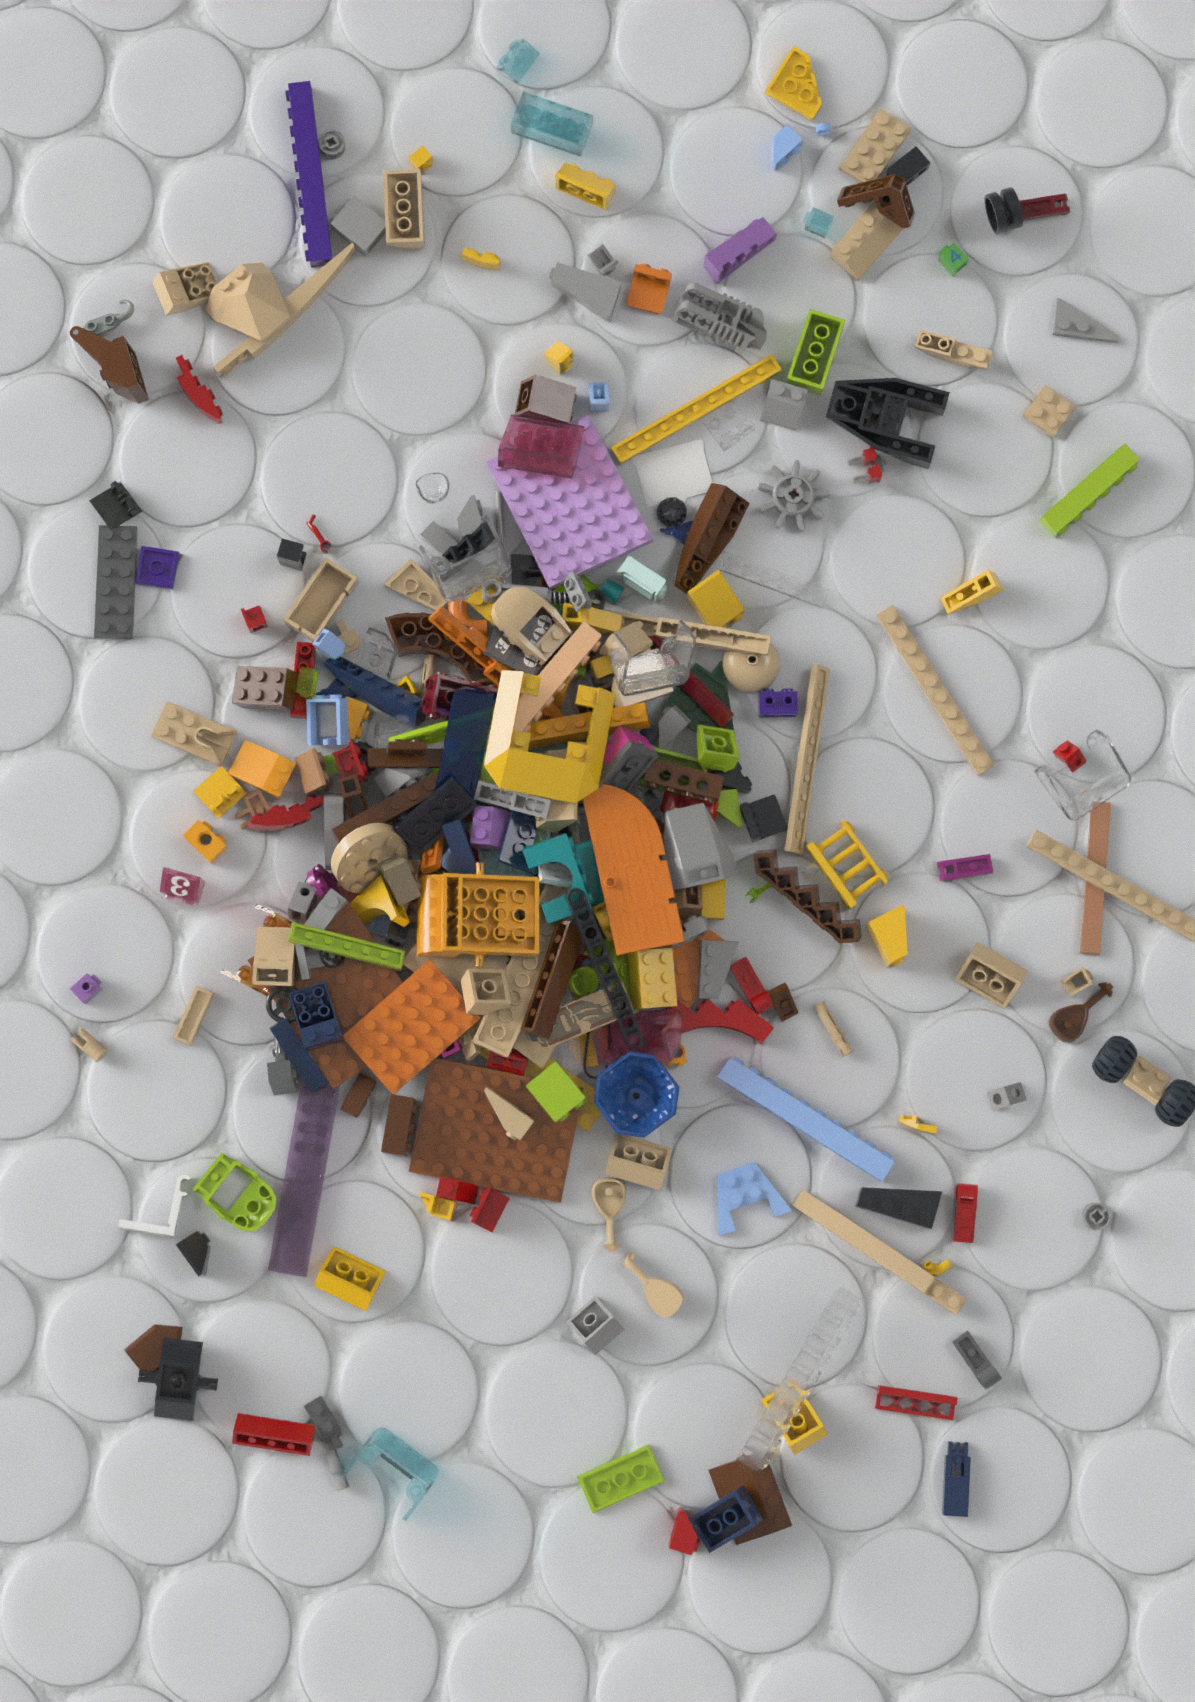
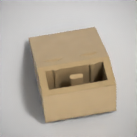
M209 262L159 272L152 282L166 316L182 313L207 303L212 288L218 284Z
M257 928L252 985L294 986L296 947L294 943L288 942L290 928Z

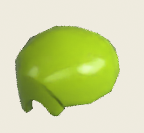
M579 967L572 971L568 984L570 990L575 995L583 997L597 990L599 980L593 968Z

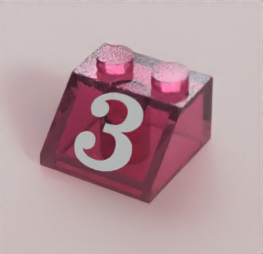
M163 867L160 892L164 894V898L175 901V898L182 899V903L191 906L194 903L199 904L205 881L201 877Z

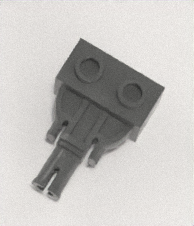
M274 1036L275 1048L272 1050V1054L276 1062L267 1063L268 1081L273 1095L297 1092L296 1085H299V1076L296 1072V1067L292 1066L291 1061L287 1059L286 1053Z

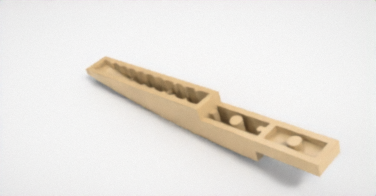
M351 243L283 299L291 317L286 324L263 343L251 337L246 339L213 367L215 373L220 378L223 375H228L237 363L241 364L247 359L248 354L254 360L300 318L336 278L356 252L354 244Z
M604 609V611L622 615L621 629L636 622L649 638L655 635L663 642L768 655L771 636Z
M805 1190L801 1191L793 1203V1207L952 1314L957 1315L967 1300L920 1266Z

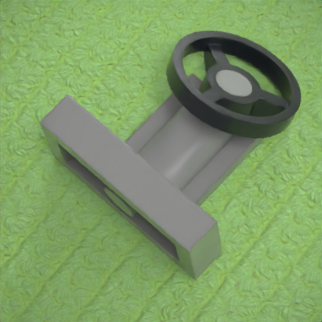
M295 944L302 980L312 979L310 969L323 966L336 968L345 959L344 956H341L339 962L336 954L317 949L306 950L305 946Z

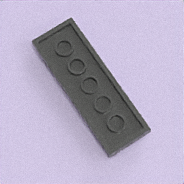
M99 525L95 638L133 639L137 526H118L110 530L107 525Z

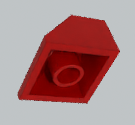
M679 1507L668 1547L669 1549L692 1556L693 1551L697 1552L700 1540L697 1538L698 1536L684 1509Z

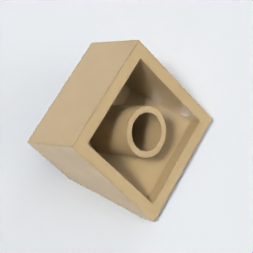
M468 969L460 980L467 1014L486 1015L511 1004L504 969Z

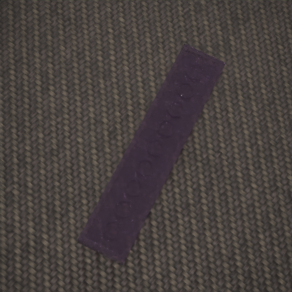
M303 1079L301 1080L268 1271L307 1277L341 1085L333 1089L328 1082L311 1093Z

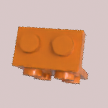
M644 263L640 265L635 264L633 280L626 301L627 306L661 314L670 287L672 273L663 268H651L650 265Z

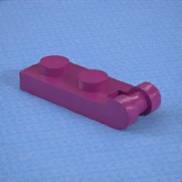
M990 854L937 862V868H940L941 874L939 875L940 881L993 874ZM953 866V873H948L947 867Z

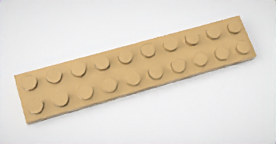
M545 884L539 897V954L536 957H511L505 970L511 1004L484 1015L472 1043L508 1059L520 1034V1029L557 922L547 923L541 903L564 895L569 887ZM569 916L560 920L571 922L573 917Z

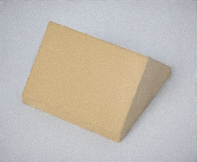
M633 622L612 633L600 648L599 653L630 658L652 646L653 642L637 623Z

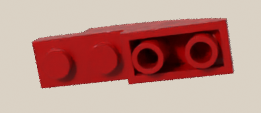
M183 355L176 357L183 375L176 378L188 399L208 418L218 424L223 423L221 419L223 412L219 405L215 406L213 400L216 398L212 390H207L205 385L201 386L196 375L192 376L190 370L193 368L189 359L185 360Z
M297 642L294 672H297L298 676L293 711L290 710V718L307 719L306 699H312L316 648L310 642Z
M313 795L305 800L306 803L302 805L298 803L288 808L289 811H287L285 805L280 807L275 805L269 808L267 813L263 815L258 813L251 817L248 827L253 830L274 831L299 826L310 821L312 817L310 812L324 805V798L322 795L318 797Z

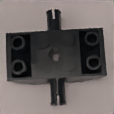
M164 1338L159 1370L157 1372L139 1370V1383H153L157 1386L154 1417L193 1421L197 1390L217 1391L218 1378H207L199 1375L203 1342ZM177 1376L183 1380L180 1382V1385H177L176 1381L173 1380Z

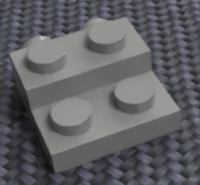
M694 915L687 918L682 927L685 942L672 944L669 947L673 950L706 935L709 926L706 917L700 916L697 918Z

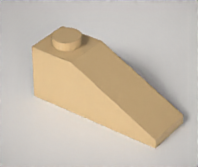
M487 1086L484 1092L503 1128L507 1131L506 1135L513 1140L517 1138L521 1140L534 1122V1119Z

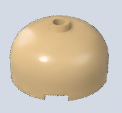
M771 643L768 655L726 650L723 657V670L726 681L735 690L737 689L741 692L749 694L762 692L763 689H767L773 684L779 672V656Z

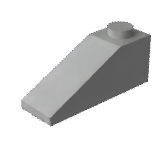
M331 888L304 925L326 930L348 903V900Z

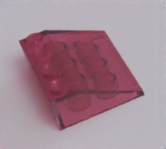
M511 415L498 448V467L572 478L576 469L585 426Z

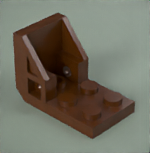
M893 174L842 187L837 199L839 207H851L858 202L868 203L875 198L879 213L903 229L911 226L915 211L903 177Z

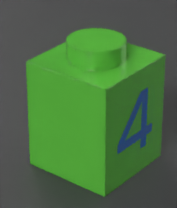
M955 243L950 246L946 245L939 252L938 261L952 276L964 268L969 260Z

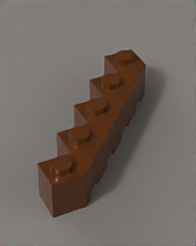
M777 849L758 850L754 853L755 873L770 883V886L781 895L789 899L802 913L808 915L821 929L827 931L834 937L833 939L838 943L860 941L862 938L860 919L841 920L839 901L820 903L818 884L799 885L797 866L778 867Z

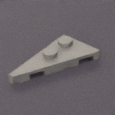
M1057 298L1052 335L1118 343V335L1061 298Z

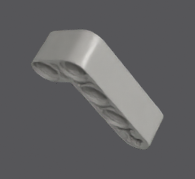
M326 793L324 796L325 870H331V858L338 845L332 834V829L345 822L346 804L342 793Z

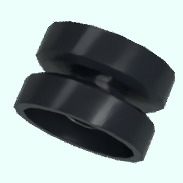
M1012 187L1002 189L1000 196L997 192L985 195L984 203L987 218L995 234L1006 232L1008 227L1010 229H1017L1023 226L1021 205Z

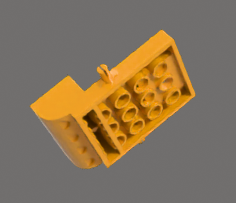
M476 863V874L443 873L425 875L418 879L422 889L419 890L421 896L417 898V956L455 958L459 953L471 954L475 956V967L482 968L484 967L483 956L536 957L539 954V877L485 875L484 863ZM515 911H522L524 919L517 920L514 916Z

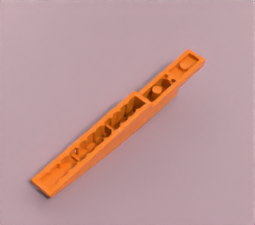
M443 606L430 615L428 620L485 668L483 674L498 687L501 671H517L485 655L484 651L489 639L474 626L468 629ZM552 703L549 708L544 707L541 711L543 714L538 721L565 716Z

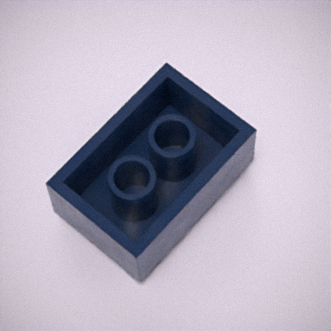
M744 1485L689 1518L709 1553L764 1520Z

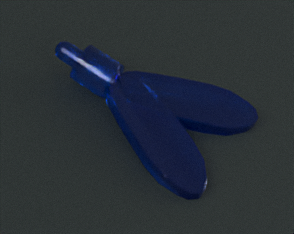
M688 521L675 528H661L660 532H664L665 535H673L675 539L684 545L687 538L685 533L689 532L693 521Z
M338 678L328 688L321 689V692L316 693V695L325 696L342 695V698L347 696L352 699L358 696L351 689L341 688L345 684Z

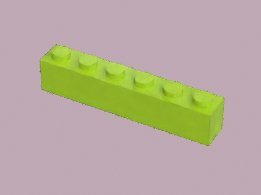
M1124 443L1040 518L1039 522L1053 537H1056L1058 534L1062 536L1069 529L1068 525L1072 521L1074 523L1078 522L1083 517L1081 513L1086 509L1090 511L1097 504L1095 501L1099 497L1105 498L1111 492L1109 489L1113 485L1117 487L1124 480L1123 476L1127 472L1132 474L1138 468L1136 464L1140 459Z

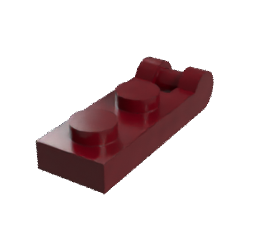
M1067 194L1019 201L1023 221L1069 214L1070 207L1067 206ZM1055 203H1059L1060 207H1056Z

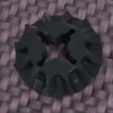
M667 497L660 502L657 508L659 521L667 527L681 525L687 516V507L682 500L676 497ZM669 505H671L673 509L678 510L675 513V519L672 517L671 514H666L669 511Z

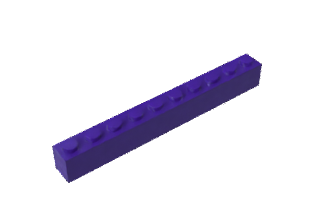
M310 81L288 83L289 90H285L286 100L287 102L290 101L291 108H287L288 117L293 121V125L290 126L291 137L295 138V143H292L293 155H297L294 167L295 173L299 172V179H296L297 190H301V197H298L299 207L303 208L304 214L300 215L301 224L306 229V232H303L304 244L308 245V250H305L306 262H310L312 268L324 266L333 258L312 87Z

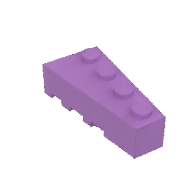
M764 217L759 220L755 219L747 228L740 230L735 236L707 253L704 259V268L718 284L774 242L777 233Z

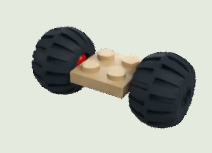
M1122 1036L1110 1037L1092 1063L1095 1074L1101 1080L1108 1083H1117L1128 1073L1123 1084L1156 1105L1155 1112L1158 1118L1169 1126H1182L1195 1110V1086L1186 1080L1176 1079L1167 1087L1171 1077L1139 1055L1137 1057V1049L1127 1038Z

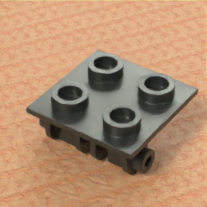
M117 481L110 484L111 488L89 500L110 530L115 529L142 512L121 482L117 483Z

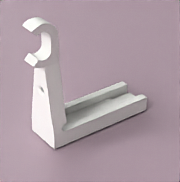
M182 1175L177 1179L168 1221L170 1227L119 1219L118 1227L126 1231L176 1238L182 1198L189 1196L186 1192L180 1191L181 1183L183 1180L190 1181L191 1178L187 1175Z

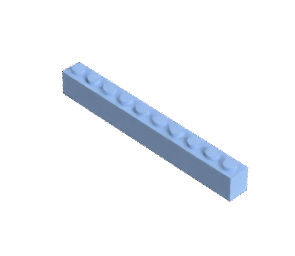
M739 1058L728 1059L717 1079L873 1178L883 1182L895 1162L891 1160L893 1156L885 1151L880 1153L875 1149L876 1145L868 1140L865 1142L858 1139L860 1135L854 1131L849 1130L847 1132L842 1129L843 1125L835 1119L831 1122L825 1118L826 1114L821 1110H812L809 1108L810 1104L801 1098L798 1101L792 1097L793 1093L786 1088H783V1090L776 1087L777 1083L767 1077L765 1080L760 1077L761 1073L752 1067L750 1069L743 1066L744 1062Z

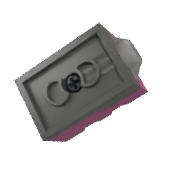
M619 725L611 735L612 741L606 743L598 788L602 787L603 784H607L629 792L656 760L658 754L645 736Z

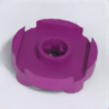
M317 864L307 873L310 886H315L317 889L315 893L321 899L324 898L331 888L340 894L337 885L338 880L332 872L329 873L321 864Z

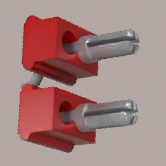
M871 446L869 449L863 450L861 456L848 459L849 466L858 463H864V466L875 464V466L868 468L867 473L853 477L854 483L869 480L870 483L876 481L879 483L884 472V466L887 465L886 460H882ZM877 458L883 463L881 469L878 464H875Z

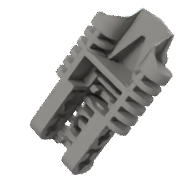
M698 283L688 284L672 321L689 329L707 333L710 336L714 335L715 338L721 337V341L727 340L726 343L728 344L732 342L734 347L738 345L739 349L743 351L746 348L760 350L767 337V331L764 328V316L760 309L756 307L752 309V305L746 306L745 302L739 303V299L733 300L734 297L730 296L728 298L726 293L722 295Z

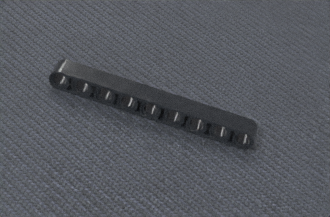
M569 888L565 892V900L625 1045L631 1049H639L644 1044L643 1035L586 896L579 888ZM574 891H577L579 899L572 902L570 896ZM585 909L587 915L584 919L580 920L578 912ZM592 927L594 934L592 937L587 938L585 931ZM600 945L601 953L595 956L593 948ZM607 963L609 966L608 971L601 973V965ZM611 981L616 983V988L613 991H609L607 988ZM618 999L623 1000V1006L620 1009L615 1008V1002ZM625 1017H629L631 1020L627 1027L622 1025V1020ZM637 1035V1043L631 1045L629 1042L630 1037Z

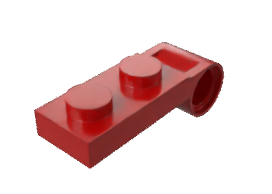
M664 792L660 811L665 813L674 807L682 808L704 803L715 822L719 803L714 801V804L704 802L703 799H692Z
M747 957L731 964L730 969L755 1013L760 1014L773 1007L774 1003L770 995L764 989Z
M957 1184L954 1242L973 1243L978 1185Z

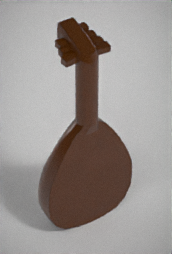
M1099 983L1098 985L1101 989L1086 1003L1066 1006L1054 1012L1049 1019V1028L1052 1033L1064 1043H1071L1078 1039L1087 1024L1089 1009L1106 994L1109 997L1112 996L1113 992L1111 989L1113 986L1111 983Z

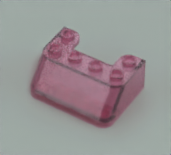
M670 1009L638 1011L635 1013L634 1016L644 1038V1044L636 1050L625 1045L615 1021L599 1027L592 1035L598 1064L610 1066L628 1052L655 1055V1060L660 1061V1063L670 1062L681 1046V1011ZM625 1017L622 1020L623 1027L629 1026L631 1022L629 1017ZM632 1035L629 1040L630 1044L637 1043V1035Z

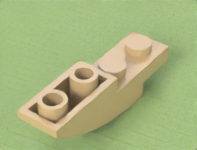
M920 330L914 346L916 349L941 360L966 368L975 367L983 370H988L993 355L991 350L957 342L955 338Z

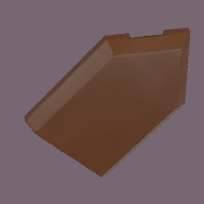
M155 1324L124 1350L140 1370L157 1372L159 1370L163 1339H181L183 1327Z

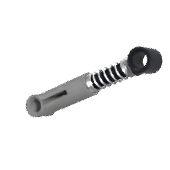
M491 579L487 580L482 588V599L487 604H494L506 590L513 587H526L550 604L554 603V605L559 604L560 606L564 603L572 604L565 591L563 593L560 591L555 592L554 590H548V587L505 584ZM599 589L587 592L591 600L597 599L601 602L599 604L592 602V607L604 610L606 594ZM494 590L496 591V593L489 594L487 591Z

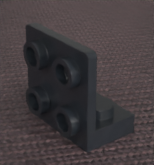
M774 794L751 803L744 802L740 804V811L752 843L787 831L788 827Z

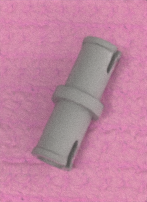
M337 1450L325 1453L331 1469L329 1472L331 1475L333 1474L338 1491L350 1487L344 1473L345 1467L340 1462Z

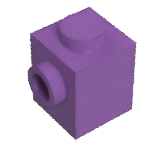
M86 973L70 990L82 1003L87 1004L103 988L100 986L102 982L95 974L91 976Z

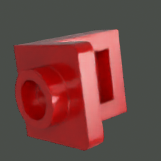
M1068 740L1053 751L1055 757L1065 763L1072 773L1086 763L1081 750Z

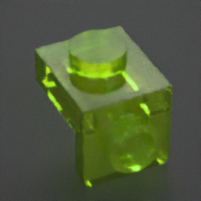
M301 666L295 691L299 693V696L310 698V696L315 695L320 670Z

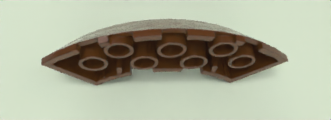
M408 612L385 617L398 657L412 654H432L453 665L464 676L466 681H478L484 686L493 683L483 674L485 668L428 620L431 614Z

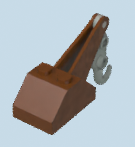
M124 299L120 300L119 303L128 305V310L125 313L103 315L88 321L83 328L74 326L70 330V336L101 366L102 370H99L103 381L106 380L109 389L112 388L117 395L140 404L148 401L149 398L135 351L124 336L113 339L112 342L98 336L116 329L119 324L133 315V303Z

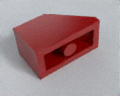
M440 1177L436 1196L475 1205L479 1186Z

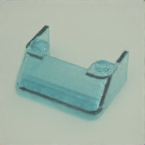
M380 1427L371 1434L343 1474L346 1476L358 1460L365 1465H371L376 1462L379 1456L411 1479L406 1487V1495L414 1504L403 1518L406 1521L438 1478L439 1470L435 1464L390 1430Z

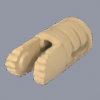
M80 1028L78 1033L87 1042L85 1043L76 1036L71 1041L89 1055L90 1058L94 1059L96 1063L99 1062L106 1055L108 1049L100 1044L84 1028Z

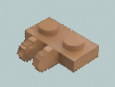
M261 790L243 798L248 808L237 813L235 817L236 819H241L249 813L253 817L258 813L263 815L268 812L269 806ZM251 820L242 823L240 826L241 829L243 830L248 828V824Z

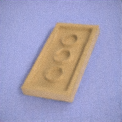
M880 108L841 164L839 170L859 183L877 179L910 133L911 127Z

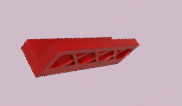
M878 1385L875 1409L953 1420L958 1397ZM881 1394L890 1395L894 1402L889 1406H881ZM906 1397L911 1400L913 1405L908 1409H902L898 1401ZM926 1400L929 1401L933 1408L927 1412H922L917 1405ZM942 1403L951 1404L949 1416L942 1415L937 1407ZM935 1409V1411H936L938 1414L930 1413V1412H932V1411Z

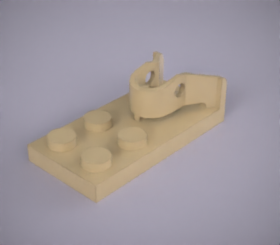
M167 701L151 736L221 767L237 731L232 727L230 729Z

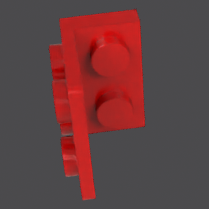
M488 1186L487 1190L482 1189L478 1197L481 1201L478 1207H473L469 1217L472 1218L470 1222L493 1233L510 1198Z

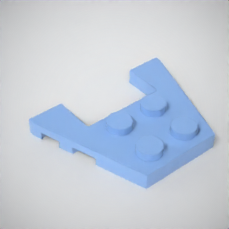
M755 1162L717 1175L719 1236L736 1231L730 1211L750 1203L768 1198L774 1217L791 1211L790 1207Z

